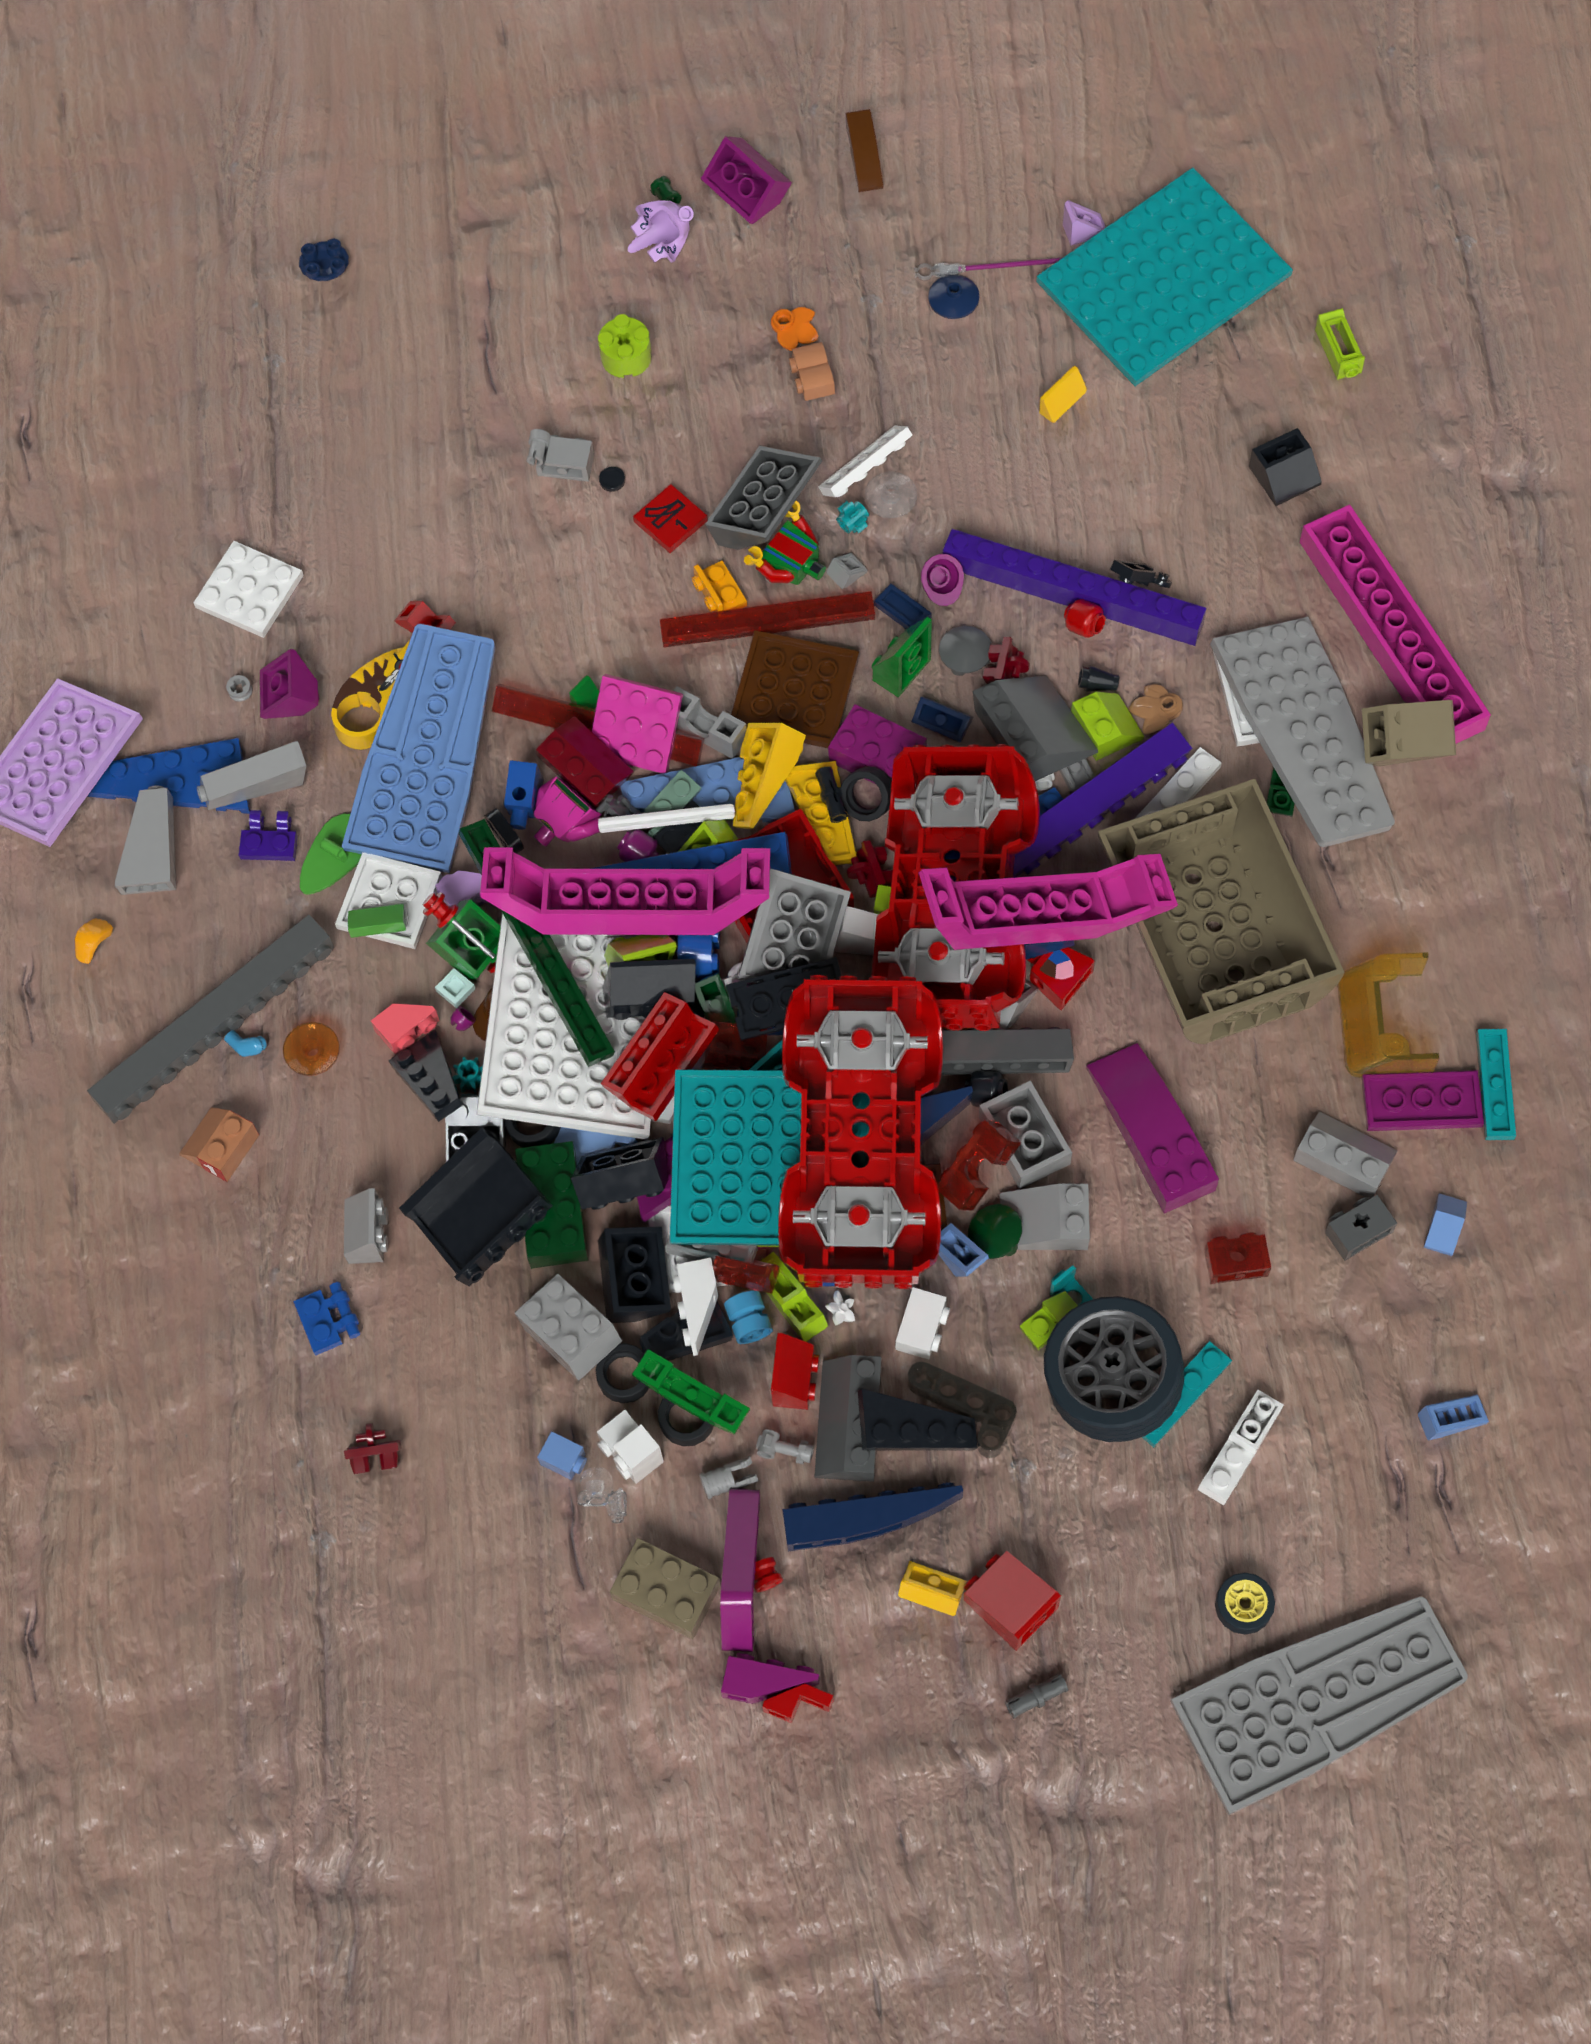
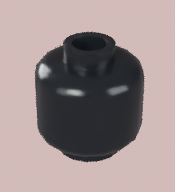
M975 1071L970 1080L967 1079L965 1081L964 1088L972 1086L973 1094L970 1102L975 1107H980L981 1104L1008 1092V1081L1003 1079L1002 1074L998 1071Z

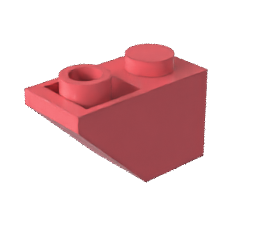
M392 1004L373 1018L371 1023L374 1031L396 1055L413 1045L415 1039L423 1033L431 1032L440 1020L433 1006Z

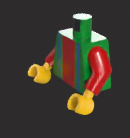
M795 501L792 505L793 512L788 511L785 515L787 518L791 517L792 521H786L766 548L762 551L759 547L753 546L748 551L753 554L754 558L749 554L744 557L745 564L749 566L755 564L756 569L771 583H792L798 585L807 574L816 580H820L826 570V566L817 562L819 559V543L803 515L798 514L800 512L798 501Z

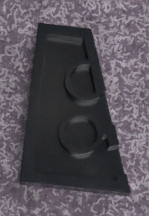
M716 1301L699 1351L732 1341L733 1334L718 1301ZM679 1311L670 1318H665L640 1337L639 1343L644 1354L649 1349L664 1359L671 1361L693 1353L691 1346L685 1347L682 1329L688 1328L686 1319H680Z

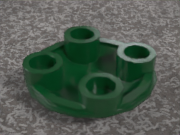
M1002 1204L989 1205L980 1210L971 1220L968 1228V1238L982 1249L989 1259L1015 1254L1018 1249L1017 1244L1022 1235L1020 1215L1011 1207Z

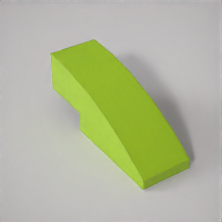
M774 1252L751 1267L753 1275L801 1340L807 1342L828 1327L824 1314L807 1295L801 1283Z

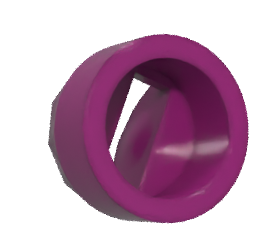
M458 1006L450 1017L451 1025L457 1024L455 1029L458 1031L467 1030L476 1021L474 1016L462 1006Z

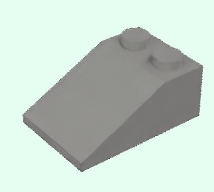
M1053 1184L1000 1193V1204L1011 1207L1021 1217L1022 1235L1017 1244V1250H1088L1090 1240L1088 1184Z

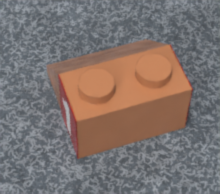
M211 1107L179 1154L228 1182L258 1138L259 1133L252 1122L230 1110Z

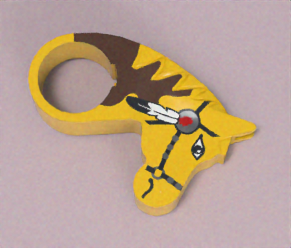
M410 640L404 647L388 651L363 665L340 688L334 700L331 716L336 736L345 746L358 750L371 748ZM360 705L368 708L372 706L373 710L380 715L379 720L372 728L362 732L347 730L340 724L342 717L349 710L360 707Z

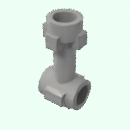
M763 1430L762 1435L758 1437L756 1449H758L757 1455L762 1458L773 1459L775 1452L796 1457V1463L804 1464V1462L810 1463L812 1460L814 1446L809 1445L808 1441L801 1440L799 1445L779 1441L780 1434L773 1430Z

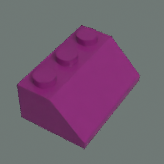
M729 136L724 137L701 177L703 182L750 224H754L779 205L792 184L789 179L743 138Z

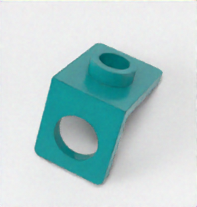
M1074 1265L1066 1271L1061 1270L1052 1278L1051 1297L1064 1291L1067 1293L1076 1291L1082 1297L1080 1304L1093 1300L1087 1291L1076 1281V1267Z

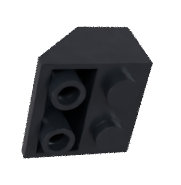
M1298 428L1252 449L1249 468L1275 506L1321 485L1322 481L1312 448Z

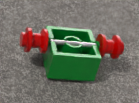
M442 892L437 895L435 893L430 894L422 904L425 907L423 914L425 916L433 914L438 919L436 925L439 928L426 944L468 980L477 979L487 966L488 972H495L500 925L471 899L460 901L458 905L448 906L444 902L445 895Z

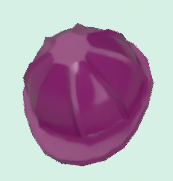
M937 554L930 557L921 570V583L928 598L938 606L951 605L959 598L964 582V572L961 564L949 554Z

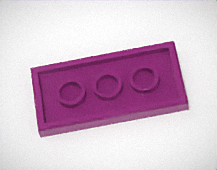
M1478 1070L1362 1075L1367 1131L1482 1128L1484 1125Z

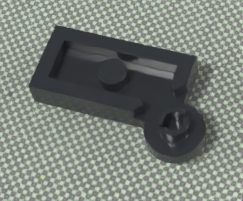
M1114 560L1110 570L1119 574V580L1128 584H1133L1134 581L1148 586L1149 583H1155L1165 588H1170L1172 584L1168 580V574L1159 572V575H1155L1154 568L1145 563Z

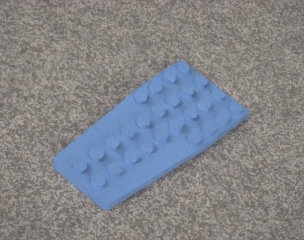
M424 624L415 626L362 770L342 843L344 851L382 856L450 873L459 840V829L463 825L474 776L495 654V643L491 638Z

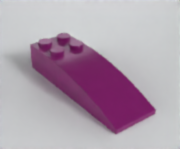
M1138 1043L1086 1065L1091 1078L1164 1214L1216 1191L1219 1181L1218 1176L1169 1089Z

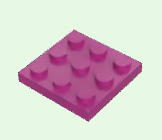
M604 674L602 676L592 733L624 763L662 774L667 773L683 694Z

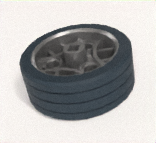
M1113 1296L1100 1297L1084 1302L1070 1310L1056 1324L1048 1338L1044 1353V1375L1053 1404L1061 1417L1071 1427L1092 1439L1106 1442H1127L1144 1437L1159 1428L1172 1415L1181 1399L1184 1385V1366L1176 1333L1161 1314L1138 1300ZM1136 1334L1143 1337L1135 1340ZM1115 1336L1124 1338L1123 1343L1120 1345H1112L1109 1341ZM1083 1342L1094 1347L1086 1358H1083L1075 1351ZM1154 1347L1158 1355L1142 1363L1136 1352ZM1072 1359L1076 1364L1068 1367ZM1162 1366L1160 1375L1153 1372V1370ZM1087 1376L1095 1379L1090 1386L1079 1384L1080 1380ZM1136 1381L1146 1383V1387L1142 1390H1134L1131 1388V1385ZM1102 1399H1120L1118 1409L1102 1408ZM1096 1400V1407L1089 1404V1402ZM1127 1402L1131 1403L1132 1406L1126 1407Z

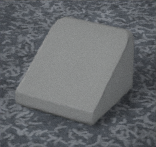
M852 553L833 558L827 569V574L841 589H844L866 574L868 570Z

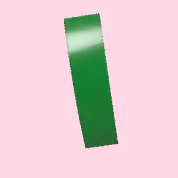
M649 1349L632 1373L643 1384L675 1405L733 1435L736 1434L750 1411L749 1407L725 1393L721 1395L675 1368L670 1361Z

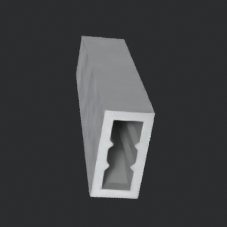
M298 741L202 775L200 786H197L200 801L206 802L208 810L303 785L306 763Z
M150 786L147 790L139 791L115 879V887L121 895L176 890L173 797L168 788Z

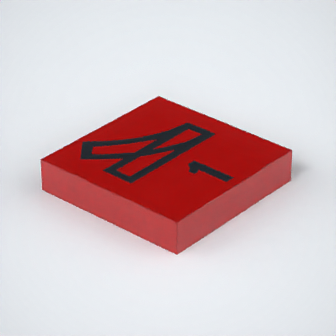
M670 484L633 516V520L657 543L671 553L708 521V517Z

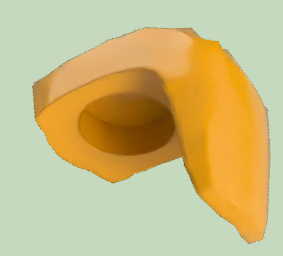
M95 918L79 928L75 936V955L78 961L84 964L91 962L98 945L112 934L113 926L106 920Z

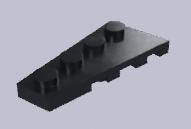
M434 1030L413 1045L400 1051L388 1061L395 1072L439 1122L462 1107V1103L452 1078L451 1069L446 1060L445 1051L441 1045V1039L437 1031Z
M866 1389L858 1391L862 1450L973 1451L978 1448L974 1418Z

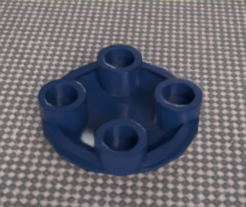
M330 239L315 244L307 243L301 248L302 254L299 258V267L302 274L309 279L315 281L332 280L345 272L349 264L347 251L341 246L338 239Z

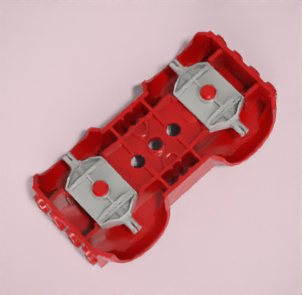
M947 744L940 747L914 745L913 747H903V751L893 760L885 847L895 852L889 908L877 915L871 977L883 976L887 978V981H899V977L910 976L915 977L916 981H922V985L928 988L936 998L942 1027H946L949 1030L957 1031L962 1028H975L980 1031H988L991 1028L1000 1027L1001 1010L1017 1002L1024 990L1026 979L1024 944L954 950L935 926L919 872L922 869L947 868L949 875L956 877L955 882L1013 878L1015 854L1026 850L1035 842L1040 815L1038 793L1032 772L1025 758L1015 750L1014 746L999 744L995 747H982L976 744L967 747H954ZM950 850H956L960 853L959 860L952 864L947 863L944 860L945 854Z
M814 975L810 976V979H804V983L797 987L790 996L783 1028L782 1068L786 1085L802 1094L800 1162L787 1170L782 1183L778 1215V1241L782 1261L797 1272L799 1282H804L805 1287L817 1288L823 1287V1283H835L834 1287L852 1288V1283H864L865 1288L872 1289L882 1288V1284H894L896 1289H911L912 1284H918L919 1274L933 1266L937 1261L941 1242L940 1196L933 1172L920 1164L921 1096L937 1088L940 1083L943 1067V1032L940 1011L934 994L922 985V981H916L915 977L904 976L899 977V981H887V978L883 976L869 977V980H857L855 976H841L840 980H828L827 976ZM862 1092L869 1096L870 1104L865 1109H858L853 1105L852 1100L857 1093ZM857 1122H865L869 1126L868 1134L864 1137H857L852 1132L853 1125ZM857 1151H863L869 1156V1162L863 1168L855 1167L852 1164V1155Z

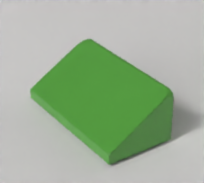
M404 904L348 911V932L351 938L406 931Z

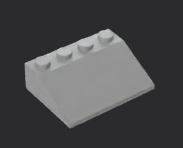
M770 868L769 899L758 906L738 978L747 980L832 958L851 892ZM818 967L802 970V972L818 969ZM790 974L778 976L775 979L790 976Z

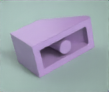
M458 870L453 874L445 875L435 885L437 893L442 892L445 895L444 902L448 906L458 905L460 901L471 899L479 907L487 902L480 895L482 877L480 873Z

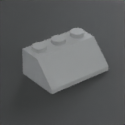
M1319 1111L1298 1146L1293 1161L1371 1199L1380 1186L1397 1150Z

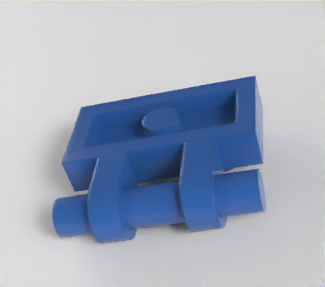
M335 1282L329 1286L332 1296L328 1299H325L322 1291L318 1290L293 1301L315 1356L342 1345L339 1334L347 1331L350 1339L356 1338L361 1334L357 1326L359 1324L357 1315L352 1313L348 1304L350 1298L347 1291H343L340 1282ZM335 1308H338L341 1319L337 1322L333 1321L330 1313Z

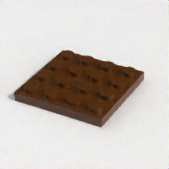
M754 631L731 715L745 722L746 728L749 723H783L805 734L804 744L828 748L841 727L859 660V651Z

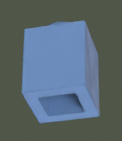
M552 1431L537 1457L541 1466L570 1480L573 1479L575 1473L580 1474L587 1458L584 1457L586 1454L583 1446Z

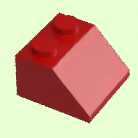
M777 1333L771 1384L773 1407L808 1410L809 1401H815L816 1383H811L812 1372L818 1373L819 1355L815 1354L813 1344L784 1333Z

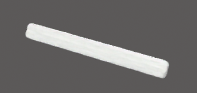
M733 804L606 817L598 819V827L601 833L733 819L735 817V809Z

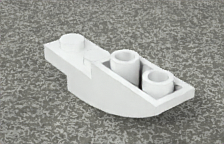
M1257 1390L1199 1485L1198 1490L1225 1505L1284 1404Z

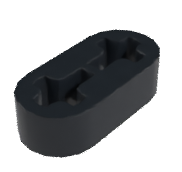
M497 808L484 815L487 824L504 847L513 848V852L516 854L524 849L522 841Z

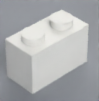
M912 1288L896 1338V1350L928 1360L932 1351H938L942 1335L938 1334L940 1324L946 1325L950 1313V1308L946 1307L947 1297Z

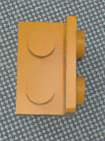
M723 561L717 562L703 570L699 564L693 566V585L698 592H703L705 595L704 602L710 612L714 611L718 619H722L747 606L746 598Z

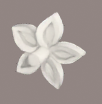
M838 1290L835 1291L834 1302L825 1306L832 1312L834 1324L838 1325L843 1321L854 1322L855 1317L850 1310L854 1299L849 1298L843 1301Z

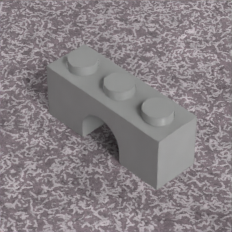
M676 686L674 692L683 694L676 729L733 759L741 749L747 730L746 723L722 711L719 717L710 714L702 707L700 698Z

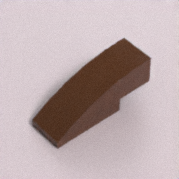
M871 110L847 112L846 129L858 192L883 189L882 172Z

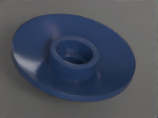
M947 275L939 278L932 284L928 300L931 308L938 315L948 319H959L970 315L977 308L979 290L975 283L967 277Z

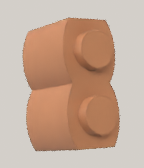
M819 342L792 349L793 357L788 359L791 373H797L798 378L794 379L797 393H802L805 401L835 394L834 380L823 343Z

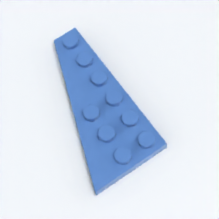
M738 757L682 769L702 788L693 801L700 807L733 804L735 808L736 795L741 791V781L737 780L738 772L743 770L744 759ZM680 770L625 781L620 787L622 796L626 797L632 806L644 813L646 812V807ZM784 781L759 820L772 823L795 811L790 789L786 781Z

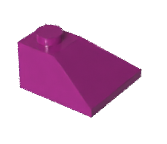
M289 649L260 670V718L303 716L318 706V681L295 650Z

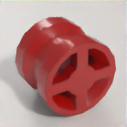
M767 1557L756 1562L754 1580L756 1592L769 1590L783 1581L782 1575L776 1572L774 1557Z

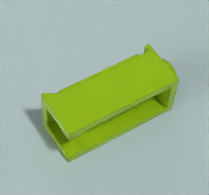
M1343 308L1318 315L1315 331L1337 380L1345 377L1352 378L1362 373L1365 356L1362 355L1345 318ZM1331 325H1335L1337 331H1339L1349 353L1348 355L1343 356L1330 327Z

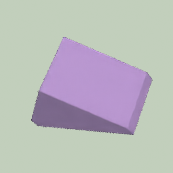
M1069 200L1064 203L1063 228L1070 245L1086 242L1106 228L1100 213Z

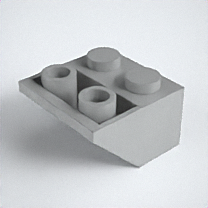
M369 1188L344 1200V1256L348 1264L383 1262V1252H388V1237L384 1235L383 1225H388V1209L384 1207L383 1198H379L375 1188Z

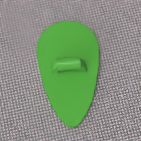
M341 814L333 817L316 836L301 869L300 889L303 894L310 895L332 886L358 865L362 854L344 851L342 848L350 814Z

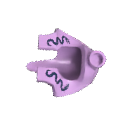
M665 200L638 205L635 210L639 216L636 222L630 226L637 237L629 244L628 252L635 253L644 249V247L656 244L647 251L652 261L655 263L659 259L667 258L671 263L674 262L687 239L690 229L689 222L693 218L692 208L689 206L682 207L672 201Z

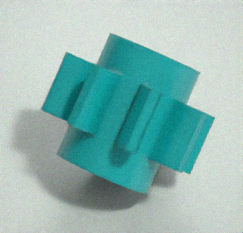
M846 501L837 508L840 512L836 518L837 523L846 533L852 531L859 534L868 526L865 521H867L869 513L860 502L856 501L853 503L851 501L849 503Z
M463 1057V1062L459 1066L453 1065L454 1071L457 1073V1075L452 1077L455 1084L461 1083L460 1089L463 1093L466 1089L477 1093V1088L480 1086L482 1066L479 1067L480 1063L477 1057L473 1061Z

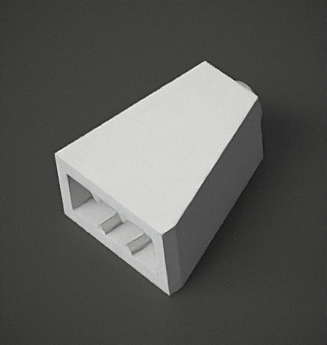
M847 906L834 952L873 956L876 918L878 914Z

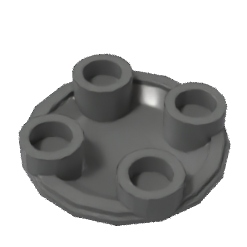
M955 627L945 633L941 639L939 654L942 662L951 669L953 674L962 676L966 673L976 672L990 663L988 651L991 641L983 631L976 627Z

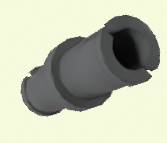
M1058 1673L1056 1676L1038 1685L1034 1683L1029 1685L1028 1690L1009 1700H1005V1705L1009 1714L1015 1719L1036 1706L1038 1708L1045 1706L1046 1701L1067 1692L1068 1686L1061 1674Z

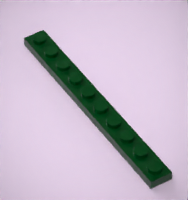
M485 819L459 829V836L481 875L484 847H500ZM501 910L587 1066H592L613 1057L615 1051L550 935L538 932Z

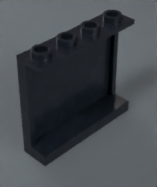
M481 1128L399 1209L406 1217L416 1223L456 1273L455 1279L470 1287L483 1277L484 1272L493 1263L500 1261L504 1257L505 1252L514 1243L522 1240L526 1235V1231L536 1222L541 1221L553 1205L497 1138Z

